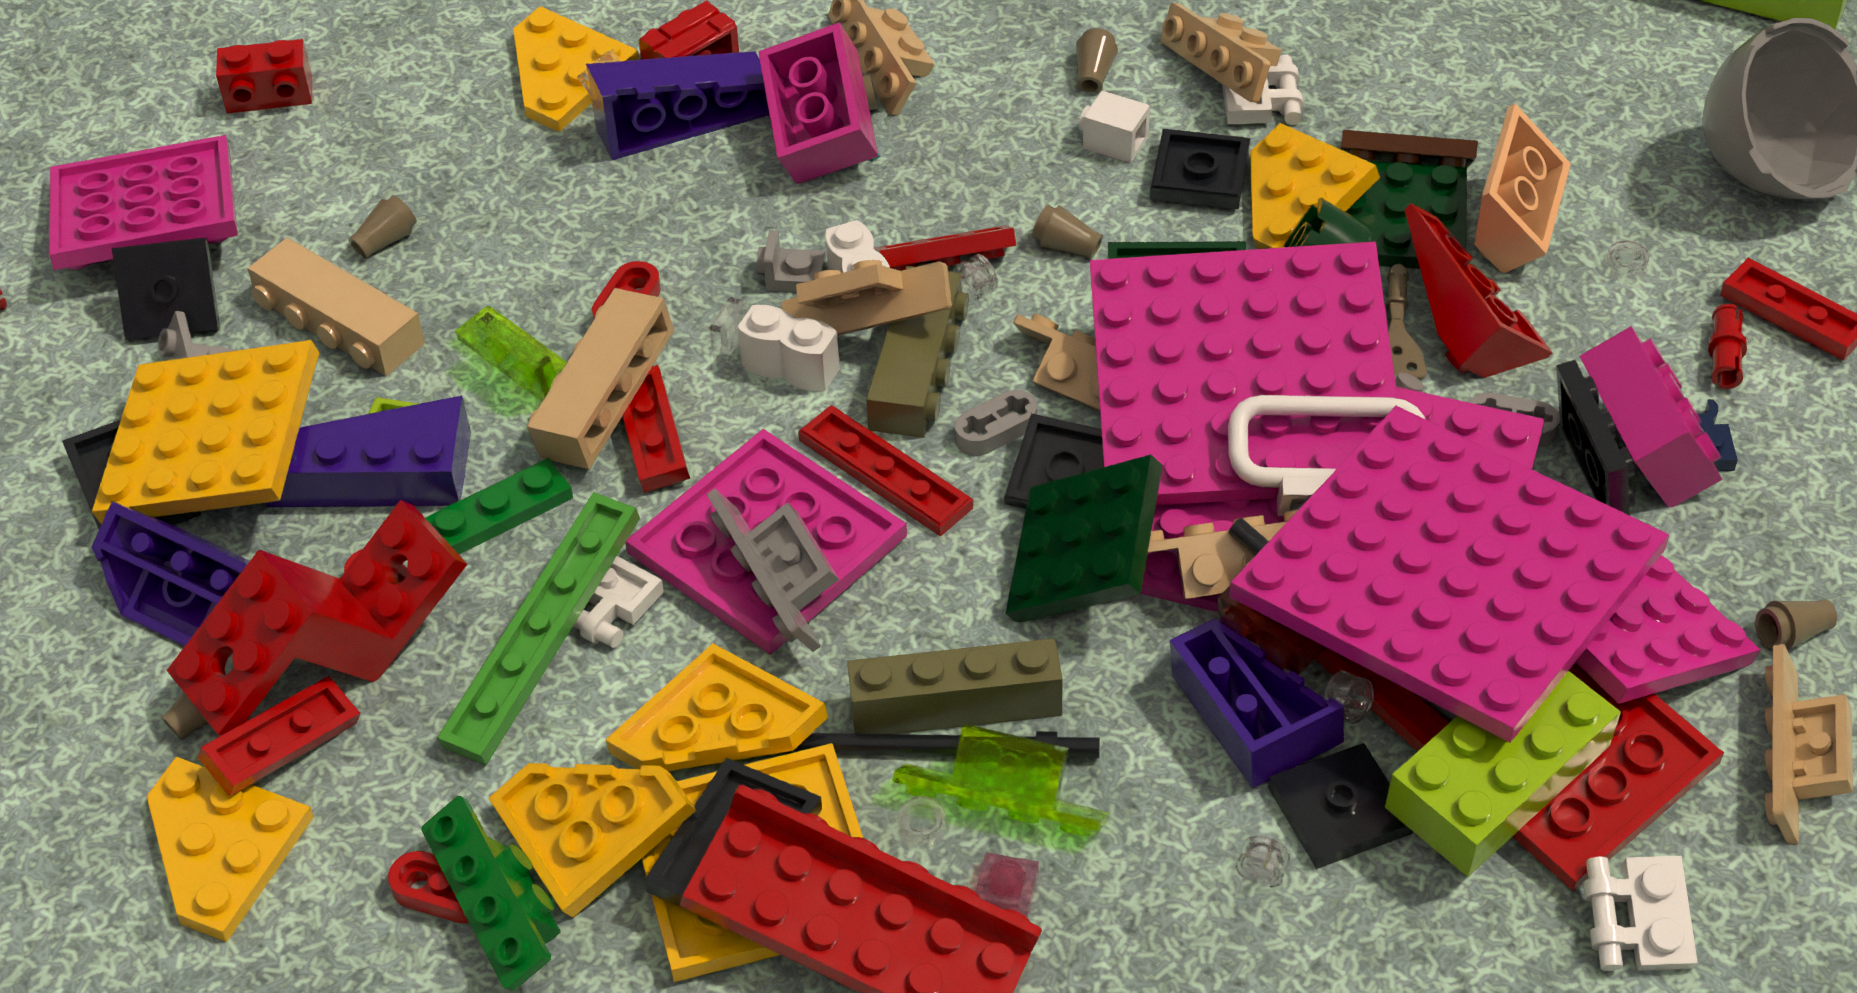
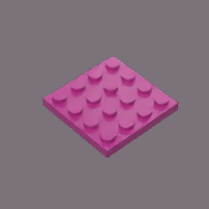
M226 135L50 167L49 256L54 270L64 268L82 269L91 263L113 259L112 248L204 237L208 238V243L214 244L225 241L228 237L238 236L231 156Z
M762 429L630 536L625 543L627 554L771 655L787 641L773 621L778 612L773 605L771 607L767 606L758 596L751 584L757 579L753 571H746L731 551V548L736 545L732 536L727 538L712 520L710 514L716 511L707 496L714 488L717 489L736 506L750 530H753L787 502L798 512L839 578L836 583L800 610L807 623L906 538L907 523L765 429Z
M1661 555L1576 660V663L1620 704L1747 667L1754 662L1760 649L1746 636L1745 631L1738 624L1728 620L1710 603L1708 596L1704 592L1687 582L1674 569L1673 564Z

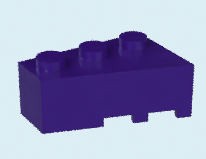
M1216 618L1169 640L1172 677L1252 788L1268 781L1269 776L1292 769L1344 743V706L1331 697L1328 700L1322 698L1305 686L1304 678L1292 670L1287 674L1266 659V652Z

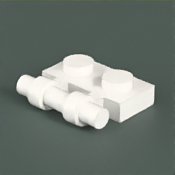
M1281 55L1277 66H1270L1258 103L1247 101L1222 84L1227 124L1271 123L1272 111H1279L1284 115L1285 122L1289 125H1296L1302 120L1301 112L1304 109L1302 93L1297 90L1300 82L1299 72L1290 56ZM1268 85H1275L1277 89H1269Z
M617 556L589 600L590 603L596 606L590 612L583 610L573 627L580 630L582 638L594 644H598L601 641L612 648L617 647L623 638V630L611 623L619 617L634 625L664 593L662 579Z
M1682 856L1626 857L1622 863L1623 879H1616L1610 876L1608 858L1593 857L1587 859L1588 879L1583 882L1585 900L1592 903L1595 927L1590 930L1592 949L1597 950L1599 954L1600 969L1603 971L1622 969L1621 950H1634L1637 971L1694 969L1698 962ZM1614 902H1627L1630 927L1617 925Z

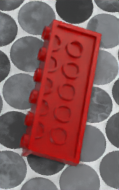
M739 785L735 791L730 809L685 889L679 905L859 993H1014L1031 952L1042 932L1041 927L1031 923L1025 915L1018 911L1004 910L981 899L975 891L968 887L945 882L929 874L918 863L901 861L879 850L873 842L865 838L851 837L830 827L824 819L815 814L801 813L780 803L771 793L761 789L753 790L745 785Z

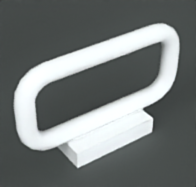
M1253 396L1238 403L1230 414L1228 423V454L1231 466L1239 478L1250 485L1279 488L1277 511L1278 516H1284L1283 512L1299 510L1336 469L1261 467L1254 464L1249 458L1248 424L1253 417L1258 415L1386 417L1395 406L1424 419L1425 416L1410 402L1392 397Z

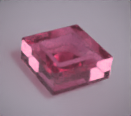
M986 852L975 892L981 899L1004 910L1018 911L1028 917L1039 874V861Z

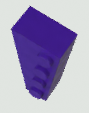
M755 51L586 64L596 130L611 160L770 115L760 59Z
M462 395L300 427L280 501L266 502V506L382 507L396 506L400 500L413 506H449L460 501L471 429Z

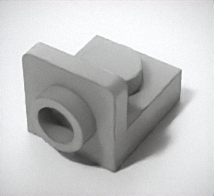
M769 230L766 247L758 248L757 273L765 274L766 291L797 293L796 284L812 281L813 274L825 271V251L780 249L779 231Z

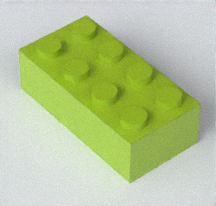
M1568 671L1511 743L1457 716L1392 774L1385 808L1464 875L1469 877L1610 746L1621 712Z

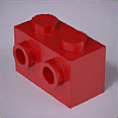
M303 39L277 40L270 43L217 48L216 77L226 114L312 104V73Z

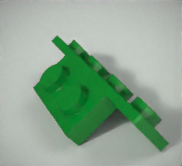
M456 796L422 826L421 831L502 987L509 991H515L551 960V954L546 943L561 933L551 914L554 910V904L546 892L536 885L531 878L529 871L532 870V864L525 853L514 844L507 847L488 837L469 801L462 796Z

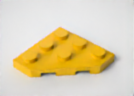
M541 6L513 28L526 117L557 132L564 129L592 104L586 64L639 60L637 49Z
M1279 123L1250 151L1252 234L1256 248H1283L1292 230L1311 205L1318 208L1319 198L1327 200L1346 212L1380 179L1376 165Z
M712 643L606 738L605 741L611 755L635 769H640L641 765L661 766L667 771L722 763L726 758L734 761L794 751L829 717L824 702Z
M175 757L148 793L147 800L180 924L227 942L314 818L311 807L254 785H249L229 797L205 767Z
M528 763L488 798L560 909L572 918L697 811L673 776L663 767L641 765L640 769H619L614 765L575 764L574 768L551 767L547 763Z

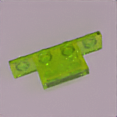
M485 306L455 331L458 340L540 401L544 400L551 389L554 378L561 373L567 364V361L491 306Z
M969 724L964 725L961 729L953 774L912 764H904L894 770L892 779L895 783L906 785L905 791L914 796L936 798L937 793L957 797L956 804L967 809L986 811L988 810V805L1009 810L1008 817L1020 822L1039 823L1040 818L1060 822V830L1079 836H1090L1092 830L1100 831L1107 824L1109 812L1059 800L1069 748Z

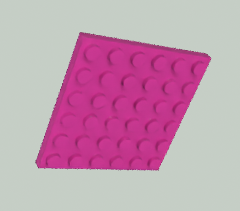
M1376 242L1090 260L1104 467L1150 454L1163 465L1156 506L1277 498L1279 488L1250 485L1239 478L1231 466L1228 454V423L1230 414L1238 403L1249 397L1288 395L1392 397L1398 399ZM1258 415L1253 417L1248 424L1249 458L1254 464L1261 467L1337 469L1385 417Z
M1395 406L1231 581L1229 597L1511 743L1665 551L1669 534L1403 408Z

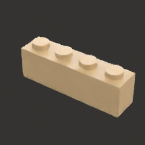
M288 237L247 268L253 287L251 293L259 306L267 311L274 309L284 315L289 323L299 330L306 328L316 334L328 348H339L351 355L353 360L364 369L371 367L387 376L425 344L417 312Z
M614 288L604 305L599 307L591 326L584 337L576 343L572 356L561 373L556 375L548 394L529 419L527 429L540 458H549L551 461L590 470L675 330L664 298Z

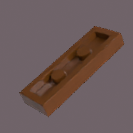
M1343 130L1341 150H1349L1350 154L1363 160L1376 161V153L1394 154L1395 163L1420 164L1422 156L1439 158L1438 166L1447 165L1454 167H1465L1466 160L1474 161L1477 156L1478 146L1477 140Z

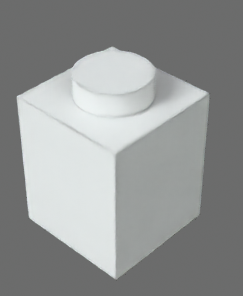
M1101 91L1091 106L1087 105L1083 109L1079 120V130L1083 131V149L1132 163L1149 137L1150 105Z

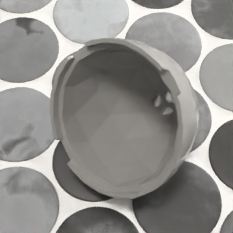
M1792 18L1772 24L1757 32L1730 54L1718 69L1710 84L1705 98L1702 117L1703 134L1711 154L1729 175L1754 191L1783 199H1823L1845 192L1849 189L1847 185L1857 175V64L1846 49L1850 44L1849 41L1831 26L1812 18Z

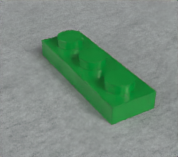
M546 458L425 517V519L458 554H461L573 499L571 486L550 459Z

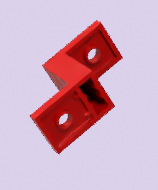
M402 500L398 502L341 578L258 550L166 671L218 735H223L246 722L294 658L375 682L382 676L468 564L412 504ZM408 560V574L406 578L399 583V568L405 561ZM233 653L234 667L226 675L225 665L229 656Z

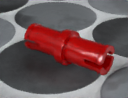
M1722 304L1716 307L1712 314L1713 334L1708 341V352L1713 358L1711 380L1714 385L1719 382L1718 387L1721 389H1733L1739 386L1743 380L1742 358L1746 355L1747 340L1742 334L1744 314L1741 308L1736 311L1737 306L1734 304Z

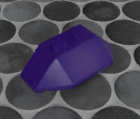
M113 501L91 547L97 561L101 562L107 585L120 615L184 646L250 562V560L190 532Z

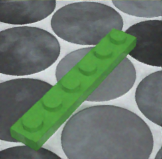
M595 492L592 493L438 735L437 739L442 748L487 765L640 520L635 507Z

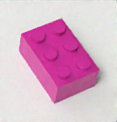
M840 22L758 51L777 158L796 184L878 157L858 51Z
M1630 326L1579 356L1589 376L1593 378L1597 391L1634 462L1668 508L1682 503L1723 480L1713 463L1721 458L1717 448L1706 432L1704 433L1700 426L1702 421L1689 399L1684 397L1681 391L1683 387L1669 363L1665 362L1651 338L1642 342L1635 330Z

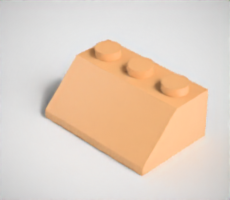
M1516 103L1509 106L1506 112L1481 198L1474 243L1481 255L1502 273H1507L1547 254L1571 165Z

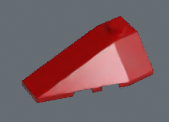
M1410 203L1405 208V213L1437 334L1448 348V351L1445 353L1448 361L1464 374L1469 370L1486 378L1548 358L1552 351L1530 321L1520 310L1513 312L1502 300L1496 297L1501 291L1499 286L1492 279L1487 278L1475 266L1469 264L1473 260L1472 256L1436 216Z

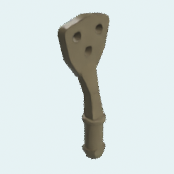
M1396 264L1390 267L1387 273L1388 299L1385 302L1389 312L1390 327L1388 333L1394 374L1408 373L1421 381L1425 379L1427 374L1422 351L1406 331L1403 321L1404 312L1409 306L1407 300L1409 273L1403 265ZM1393 351H1398V352H1400L1401 354H1400V355H1395V354L1393 353ZM1408 367H1413L1415 370H1414V371H1410V370H1408L1407 368H1408Z

